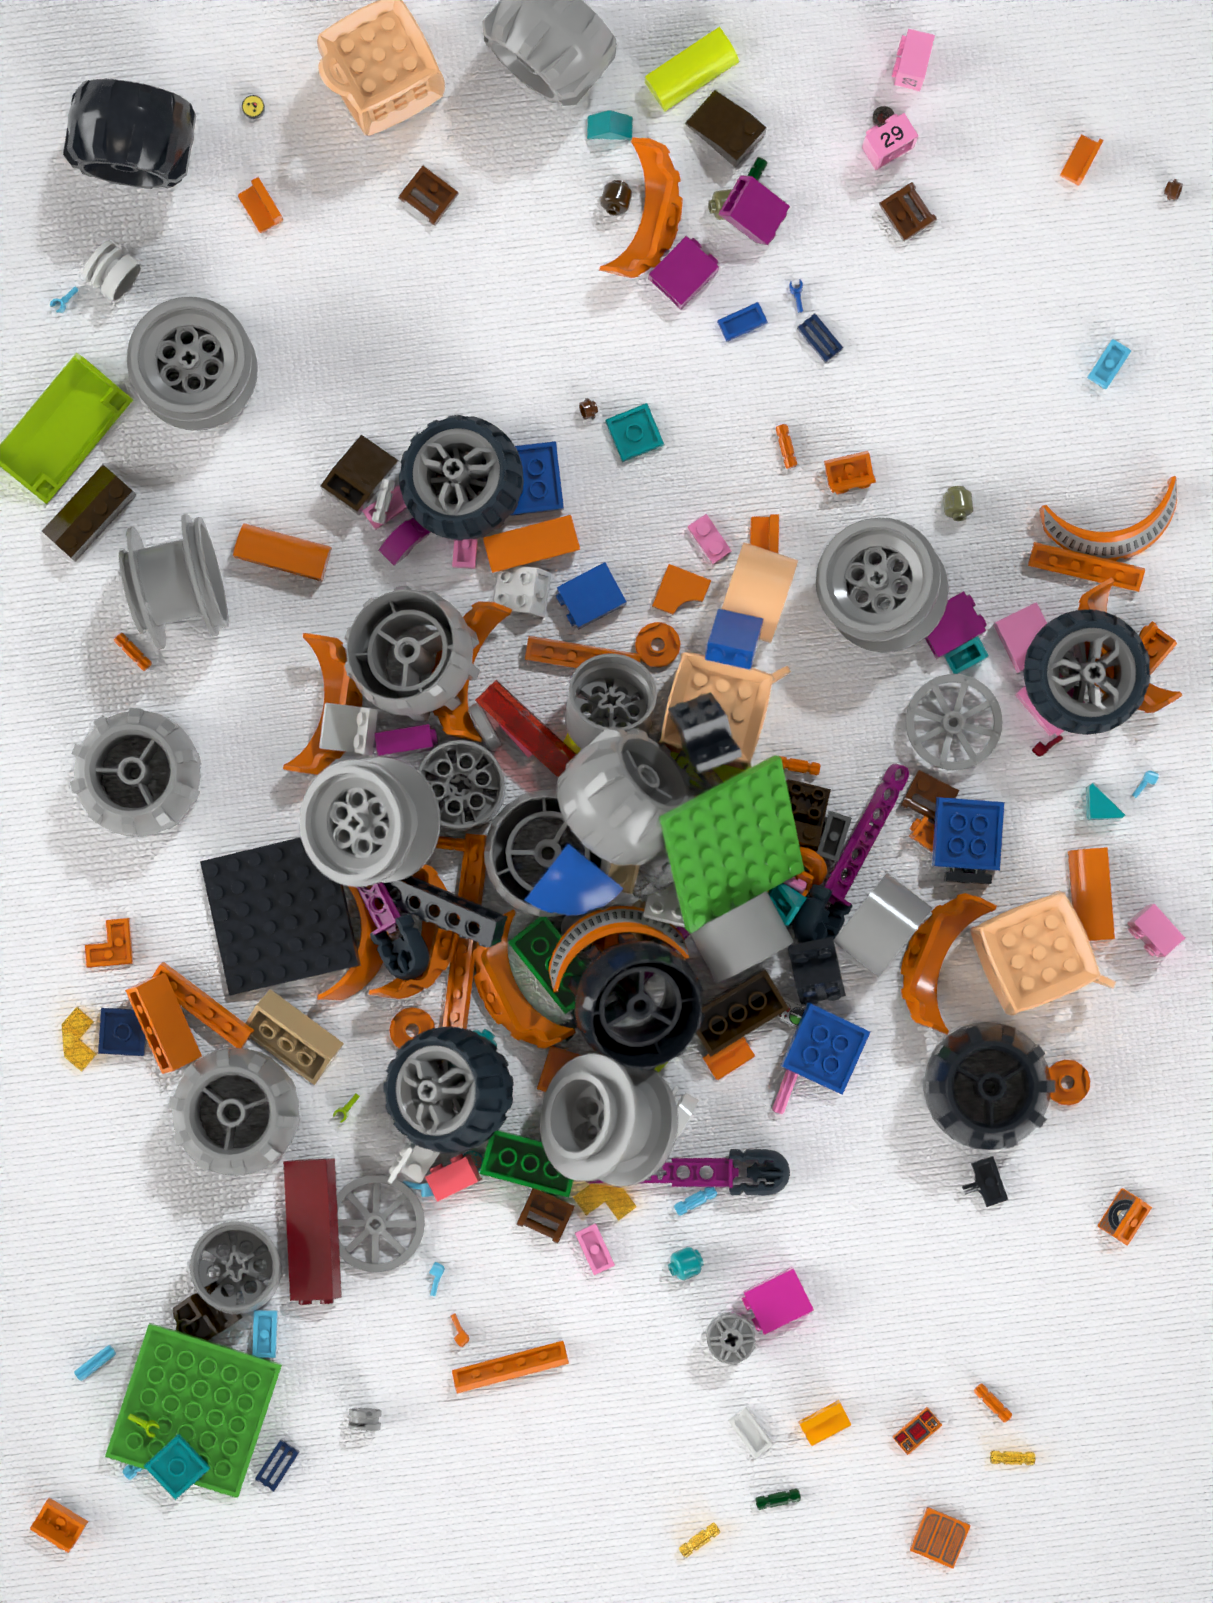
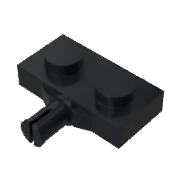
M990 1156L972 1162L971 1166L975 1182L962 1186V1189L965 1190L963 1191L964 1194L978 1191L982 1195L986 1207L1007 1201L1008 1197L994 1157Z

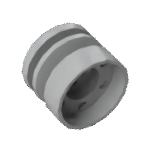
M732 1311L723 1312L714 1317L708 1325L706 1332L707 1345L712 1355L720 1362L727 1364L741 1363L754 1351L756 1343L755 1331L749 1320L740 1313ZM729 1333L738 1337L734 1339L735 1343L732 1345L729 1341L725 1342L728 1339Z

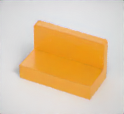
M839 1400L798 1421L811 1446L851 1426V1422Z

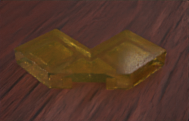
M76 1007L61 1024L64 1057L83 1072L97 1055L94 1050L81 1040L82 1036L95 1021L79 1007Z
M590 1183L573 1196V1199L586 1216L604 1202L618 1221L637 1207L624 1188Z

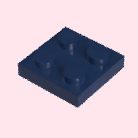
M101 1008L98 1054L145 1056L146 1036L134 1009Z

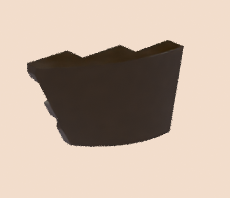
M214 1282L205 1287V1290L210 1295L220 1284ZM223 1287L222 1295L224 1297H230L225 1288ZM198 1292L172 1308L174 1320L176 1321V1331L208 1341L243 1318L241 1314H229L215 1309Z

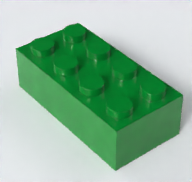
M539 917L508 943L566 1015L575 1008V996L568 987L570 978L573 975H582L586 966L576 955L567 966L561 978L558 992L553 991L548 969L552 954L562 936L547 917Z
M503 1130L495 1131L488 1140L480 1174L567 1198L570 1197L574 1180L561 1174L552 1165L546 1155L542 1141Z

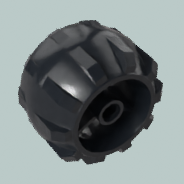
M116 79L86 80L81 83L72 95L63 155L72 168L80 169L82 174L89 177H95L117 185L144 189L171 188L187 176L197 116L191 103L186 99L161 88Z
M631 932L619 933L618 944L610 946L602 952L595 945L586 952L591 962L585 968L582 975L571 976L568 986L575 996V1008L570 1014L588 1045L599 1055L612 1058L625 1067L640 1068L642 1072L654 1070L656 1066L683 1055L687 1051L686 1047L693 1040L697 1030L702 1027L705 1017L702 1013L701 999L703 987L688 962L665 941L657 937L650 941H638ZM645 971L656 973L664 978L665 991L659 1006L654 1004L652 998L644 989ZM619 981L615 987L617 999L605 1006L609 991ZM629 1016L636 1020H643L630 1026L615 1025Z
M972 1023L957 1029L936 1045L926 1066L924 1080H922L927 1108L932 1119L951 1139L973 1149L995 1150L1018 1146L1019 1141L1026 1138L1036 1128H1041L1047 1120L1044 1115L1049 1106L1051 1092H1055V1080H1051L1048 1064L1044 1058L1046 1053L1039 1044H1035L1024 1033L1002 1023ZM987 1049L998 1050L1008 1055L1016 1063V1066L1001 1075L983 1072L975 1076L960 1067L963 1061L970 1055ZM956 1072L973 1081V1091L978 1097L984 1099L985 1123L971 1119L958 1105L954 1094ZM1021 1072L1023 1093L1018 1106L1006 1118L994 1122L993 1101L999 1100L1005 1094V1080ZM987 1079L993 1082V1089L988 1093L984 1092L982 1087Z

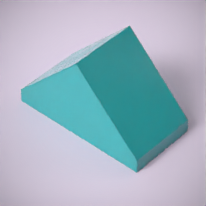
M612 110L588 115L587 139L632 140L633 117Z
M979 636L947 653L944 657L953 674H959L984 661L989 655Z
M1093 783L1086 787L1087 820L1122 819L1125 816Z
M784 883L772 888L768 892L783 923L789 926L807 898Z

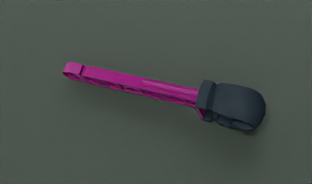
M897 763L889 766L882 778L884 782L876 789L824 887L816 884L812 885L809 891L810 897L803 903L793 923L795 938L799 943L833 937L834 940L839 934L845 922L844 916L848 915L853 907L844 898L899 798V792L903 790L908 781L909 770L906 766ZM900 769L901 775L898 780H895V772ZM887 789H890V796L885 800L884 793ZM879 809V817L874 820V811ZM857 848L858 856L853 860L852 853ZM844 869H847V876L842 880L841 873ZM829 902L830 906L826 910L824 907Z
M383 882L374 884L371 889L366 888V886L356 887L377 927L370 934L373 943L378 945L377 951L386 969L397 979L412 980L419 977L428 967L429 951L418 928L413 927L415 922L411 914L400 916ZM377 897H380L384 902L381 910L375 906V899ZM398 925L399 931L403 935V937H400L392 942L391 938L387 934V931L389 934L394 933L398 930Z
M730 1149L729 1158H672V1161H666L662 1166V1169L667 1171V1174H664L662 1179L658 1178L657 1174H653L650 1176L651 1179H646L641 1183H672V1187H729L730 1195H741L743 1192L746 1195H772L783 1190L787 1185L790 1177V1168L785 1157L774 1150L746 1149L742 1152L740 1149ZM733 1160H739L740 1162L758 1160L759 1164H763L765 1160L774 1161L766 1162V1166H758V1163L755 1162L752 1166L747 1167V1178H752L754 1182H757L758 1178H765L766 1182L774 1183L765 1184V1181H760L759 1185H748L747 1183L733 1185L734 1178L739 1177V1167L733 1165ZM680 1166H686L690 1170V1175L686 1179H681L677 1175V1169ZM703 1166L712 1168L713 1175L711 1178L704 1179L701 1177L700 1169ZM600 1179L585 1181L587 1183H604Z

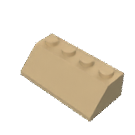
M271 989L258 1002L246 1021V1024L254 1029L250 1036L253 1041L313 1085L317 1083L344 1044Z

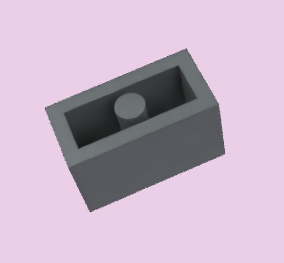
M832 811L828 812L817 853L823 859L835 863L839 861L852 820L851 817Z

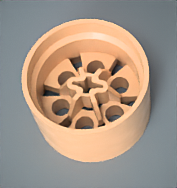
M743 542L722 610L763 618L759 640L771 643L798 560Z

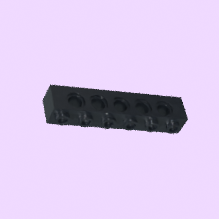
M413 876L400 881L383 882L395 906L400 908L399 910L403 913L416 915L424 922H432L439 925V928L443 930H451L458 933L461 938L472 939L482 947H492L502 940L507 916ZM380 897L376 898L379 899L382 904H384L383 900Z

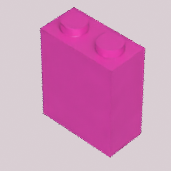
M793 1267L744 1290L745 1297L741 1298L747 1311L752 1309L755 1315L752 1321L757 1332L762 1330L764 1335L814 1311Z

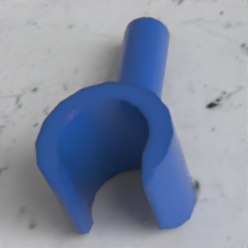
M799 279L800 287L793 288L792 281H790L789 291L795 297L798 313L803 312L801 301L803 282Z

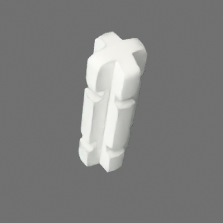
M390 479L382 480L380 486L382 491H379L375 505L377 510L372 516V521L379 524H384L387 515L385 512H388L392 498L391 491H394L395 482Z

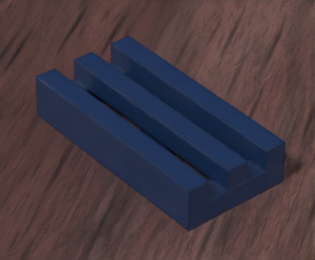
M815 313L797 327V330L825 363L844 348ZM814 321L817 324V326L822 330V332L836 347L835 350L829 345V343L824 339V337L819 333V331L811 322ZM808 326L830 354L826 355L804 329Z
M280 1439L255 1480L261 1482L262 1485L267 1486L274 1492L300 1451ZM281 1446L285 1448L284 1452L267 1478H263L264 1472ZM288 1452H292L293 1455L274 1484H272L270 1480Z

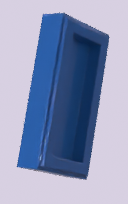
M756 302L717 320V323L726 342L767 324L768 321L759 302Z

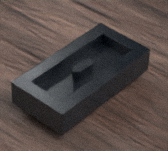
M950 868V872H944L943 882L989 885L992 884V875L986 874L987 870L973 869V873H964L963 868Z

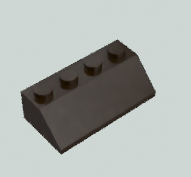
M102 464L45 526L42 532L76 562L137 494Z
M762 968L702 1004V1013L705 1017L703 1025L697 1030L696 1035L711 1057L782 1014L789 1007L766 969Z

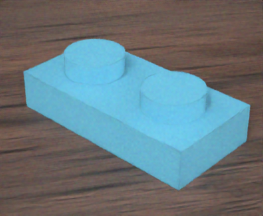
M1112 339L1087 378L1106 390L1132 350Z
M278 1310L254 1311L252 1355L261 1358H276Z

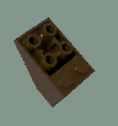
M361 434L332 468L320 487L328 495L360 516L362 510L366 508L380 488L382 480L388 477L399 460Z
M786 778L799 847L809 848L817 853L831 789Z

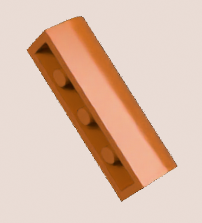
M571 515L483 537L492 573L580 550Z
M244 523L240 529L233 556L236 559L323 582L332 547Z
M1108 847L1068 851L1072 906L1088 940L1115 939Z
M166 973L149 978L125 990L162 1074L173 1072L202 1057Z

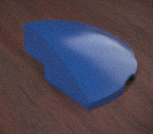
M568 844L525 901L549 913L579 915L605 906L617 897L624 888Z

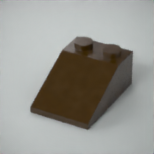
M716 90L709 95L685 122V125L735 168L766 135L767 129L751 113Z

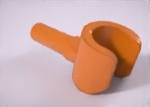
M456 1313L450 1316L459 1333L454 1337V1340L460 1347H463L469 1342L470 1337L463 1330Z

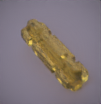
M1016 1451L990 1452V1462L992 1464H1000L1002 1462L1005 1465H1022V1463H1025V1465H1035L1036 1456L1033 1452H1025V1454Z
M715 1522L707 1526L706 1530H701L689 1539L688 1543L682 1544L679 1547L680 1553L685 1558L693 1554L694 1550L697 1551L711 1541V1537L715 1538L721 1533L720 1528Z

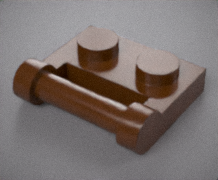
M422 165L400 193L398 199L403 203H409L426 216L429 222L435 226L459 195V192ZM414 189L438 206L435 212L411 194Z
M913 182L879 203V206L903 242L938 220L935 214L930 213L916 192V186ZM908 195L924 220L919 222L903 198L904 196Z
M918 770L900 806L904 809L908 807L935 821V811L912 800L913 795L916 794L936 805V797L956 798L960 790Z
M532 1188L516 1225L520 1227L526 1226L552 1238V1241L558 1244L575 1205L544 1191ZM531 1211L559 1224L557 1230L528 1218L529 1212Z

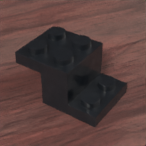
M711 692L701 694L697 698L680 702L668 708L669 716L678 728L683 751L698 773L742 757L741 749L732 738L727 714Z
M833 937L787 946L801 1005H807L808 1003L815 1005L823 1000L836 1001L846 996Z

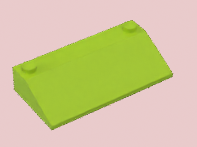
M75 353L1 442L0 467L45 504H48L133 399L83 356Z

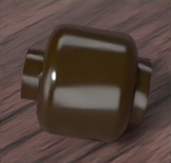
M613 180L607 183L600 200L601 206L612 216H618L627 212L632 199V190L627 183L621 180Z

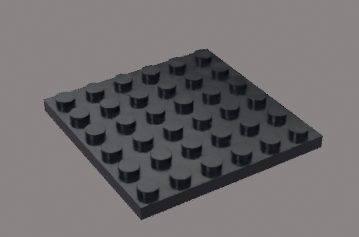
M301 837L200 861L229 996L361 966L344 886L328 878L315 866L304 848Z

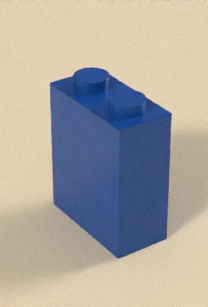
M606 562L558 586V593L555 595L560 606H566L569 612L566 614L570 625L572 627L576 625L578 630L627 605Z
M718 609L708 640L705 660L751 670L761 635L763 618Z

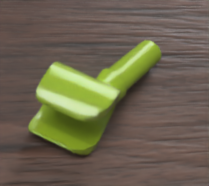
M355 1093L344 1107L334 1111L333 1117L339 1111L343 1112L344 1118L340 1123L344 1122L349 1116L348 1111L360 1096Z
M131 1413L128 1417L131 1421L145 1428L147 1435L150 1437L156 1436L155 1433L149 1431L151 1426H156L160 1429L158 1423L154 1420L147 1422Z

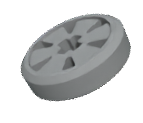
M479 703L469 706V715L488 749L494 751L500 748L501 741L482 706Z

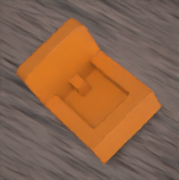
M923 816L921 819L916 818L909 828L912 831L909 837L932 852L934 824L929 822V818Z

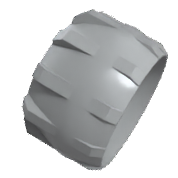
M499 0L482 21L484 42L498 60L528 88L543 96L547 101L551 103L558 102L561 106L577 105L615 59L617 48L615 36L603 20L582 0Z
M398 586L394 591L385 593L375 599L371 597L363 604L364 608L356 616L352 626L347 628L344 639L347 640V661L344 666L347 675L354 680L359 691L370 703L391 716L393 714L405 715L416 722L428 721L431 711L437 710L444 705L453 711L461 704L456 695L463 688L466 680L477 681L480 669L472 664L473 649L479 644L476 632L466 624L460 612L450 602L434 592L429 593L427 591L413 590L409 586ZM432 625L438 629L436 633L421 641H417L412 637H404L396 641L405 631L416 626ZM392 645H395L394 655L396 659L404 665L402 686L393 685L387 675V658ZM443 649L441 661L437 669L429 678L419 683L420 675H426L433 670L436 661L434 654Z
M129 708V711L120 712L108 718L102 715L93 721L95 727L86 735L81 745L75 743L71 753L76 756L73 770L74 780L70 781L72 793L78 796L83 808L88 813V817L96 824L113 833L129 837L154 835L167 829L170 830L178 825V821L188 812L193 802L197 801L200 794L198 790L201 778L200 765L202 763L191 738L173 720L158 713L144 711L141 708ZM131 738L151 739L139 759L127 757L120 762L118 769L103 768L107 755L117 744ZM159 746H161L169 761L170 776L164 792L157 800H154L147 787L152 778V769L148 763ZM140 767L141 775L134 780L131 773L134 768ZM102 775H118L124 783L139 788L148 805L141 808H124L119 806L107 794L103 785Z
M613 726L605 729L567 763L564 773L558 777L556 793L565 822H567L573 833L585 847L615 865H642L653 858L658 852L665 849L666 844L659 817L695 798L694 795L689 793L688 785L690 784V778L686 770L679 767L670 755L671 751L664 744L659 745L649 739L646 732L631 728L626 732L623 728Z
M539 790L518 796L496 815L491 823L485 842V866L495 890L514 908L538 917H557L566 914L549 913L525 901L534 887L528 885L519 877L515 870L512 856H534L538 864L549 869L561 854L562 849L558 842L569 825L561 814L557 790ZM544 818H555L564 821L553 840L544 839L536 845L535 850H513L518 834L531 822ZM546 847H551L555 851L554 857L550 860L542 857V850ZM585 847V858L608 875L611 863Z
M225 1048L205 1055L195 1063H191L183 1071L184 1075L178 1083L174 1096H171L169 1099L168 1108L172 1109V1123L175 1130V1135L172 1137L176 1146L181 1145L189 1157L198 1163V1168L206 1172L212 1171L222 1175L243 1176L265 1169L285 1153L293 1141L297 1127H299V1100L292 1078L271 1057L247 1048ZM238 1075L256 1083L262 1089L266 1098L248 1104L242 1098L226 1100L210 1085L224 1076ZM204 1093L219 1104L217 1117L223 1125L228 1127L225 1146L211 1139L201 1123L200 1104ZM268 1102L269 1121L262 1136L248 1147L233 1148L236 1126L248 1120L251 1108ZM233 1105H237L240 1108L241 1115L239 1118H233L230 1115V1108Z

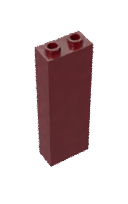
M335 1158L283 1161L290 1301H298V1305L312 1304V1300H320V1304H333L334 1299L342 1297Z

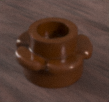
M1177 179L1167 183L1164 194L1167 195L1168 200H1178L1183 183L1177 182Z
M585 398L583 402L579 403L582 417L585 420L595 419V414L598 413L595 401Z

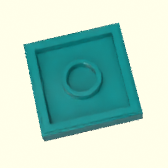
M647 403L605 420L622 463L664 446Z
M179 1433L144 1465L145 1469L174 1500L178 1499L210 1469V1466Z

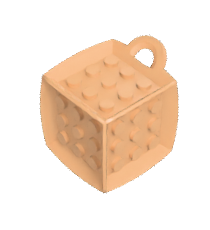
M377 0L337 21L318 36L317 46L322 57L318 65L319 74L329 89L341 95L354 120L366 136L376 134L407 120L444 95V77L420 27L403 0Z
M682 653L680 656L681 662L668 700L661 739L657 744H664L671 752L686 755L682 748L678 728L669 716L668 708L680 702L697 698L701 694L711 692L727 714L732 738L742 753V757L724 763V765L744 770L750 769L751 760L765 720L771 686L788 675L791 670L788 666H785L769 674L751 667V670L707 661L705 660L706 655Z
M1057 890L1050 896L1020 905L978 926L971 927V936L986 977L1005 1013L1010 1016L1059 999L1091 982L1114 989L1116 981L1100 974L1084 928L1069 899L1062 891Z

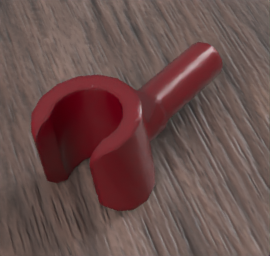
M1059 735L1046 745L1039 741L1033 747L1032 752L1038 757H1042L1052 746L1062 741L1063 737Z

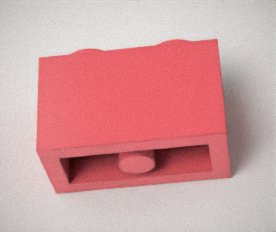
M461 1153L449 1159L451 1164L443 1167L441 1163L429 1169L431 1174L425 1178L437 1202L482 1179L470 1154L463 1157Z

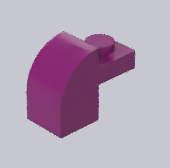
M412 517L410 520H405L383 542L378 551L395 566L407 557L414 546L425 539L431 532Z

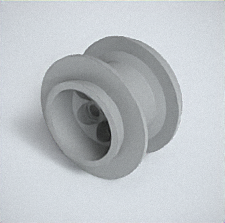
M179 297L155 306L138 322L128 343L127 369L135 391L154 415L171 426L191 431L208 430L221 426L232 420L244 409L254 392L258 377V363L254 347L239 320L228 309L212 300L200 297ZM194 338L191 344L182 343L185 340ZM214 343L215 349L212 352H204L206 344ZM174 349L176 351L175 356L171 359H166L171 350ZM190 355L194 358L192 364L187 363L188 356ZM215 365L219 367L215 375L207 374L210 366ZM171 372H178L179 378L176 381L171 382L168 380ZM193 380L201 381L198 389L192 390L189 388Z
M189 514L182 515L181 529L183 539L147 548L144 547L136 528L130 527L127 529L126 535L128 552L125 549L119 551L120 574L132 619L140 634L146 633L148 629L151 639L158 650L164 649L166 646L165 624L202 616L209 633L213 637L219 635V626L222 628L229 626L226 595L218 561L207 527L201 517L195 518L193 522Z
M885 517L869 518L844 528L826 546L816 571V592L824 613L847 640L869 651L890 653L905 650L918 644L936 628L947 606L949 585L943 563L935 553L930 542L919 530L897 519ZM896 564H904L900 572H893V567ZM864 573L863 579L859 581L860 577ZM881 576L880 584H876L877 577ZM900 586H908V590L904 594L897 593ZM868 594L869 597L866 602H858L860 595ZM883 601H890V606L887 609H880V604Z
M390 757L345 760L327 767L310 784L300 809V835L304 848L312 862L324 875L335 882L346 886L364 887L379 882L400 881L419 871L433 854L440 833V810L437 798L429 782L412 765ZM381 804L383 806V812H381L380 810ZM383 827H384L385 830H386V835H385V836H384V834H383Z
M599 1054L578 1056L566 1063L557 1072L545 1093L540 1115V1132L544 1150L552 1165L561 1174L577 1181L600 1179L607 1184L620 1187L636 1185L656 1173L668 1159L678 1130V1109L675 1097L669 1085L655 1069L642 1072L640 1068L622 1066L612 1058Z

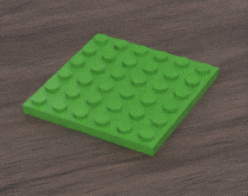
M777 755L766 759L659 817L685 929L690 934L698 930L699 927L804 871L782 760Z
M149 1322L105 1457L145 1469L144 1465L179 1433L210 1466V1469L194 1485L238 1498L282 1364ZM130 1413L147 1422L150 1420L156 1421L160 1429L156 1426L149 1428V1431L155 1433L156 1436H148L145 1428L128 1419Z

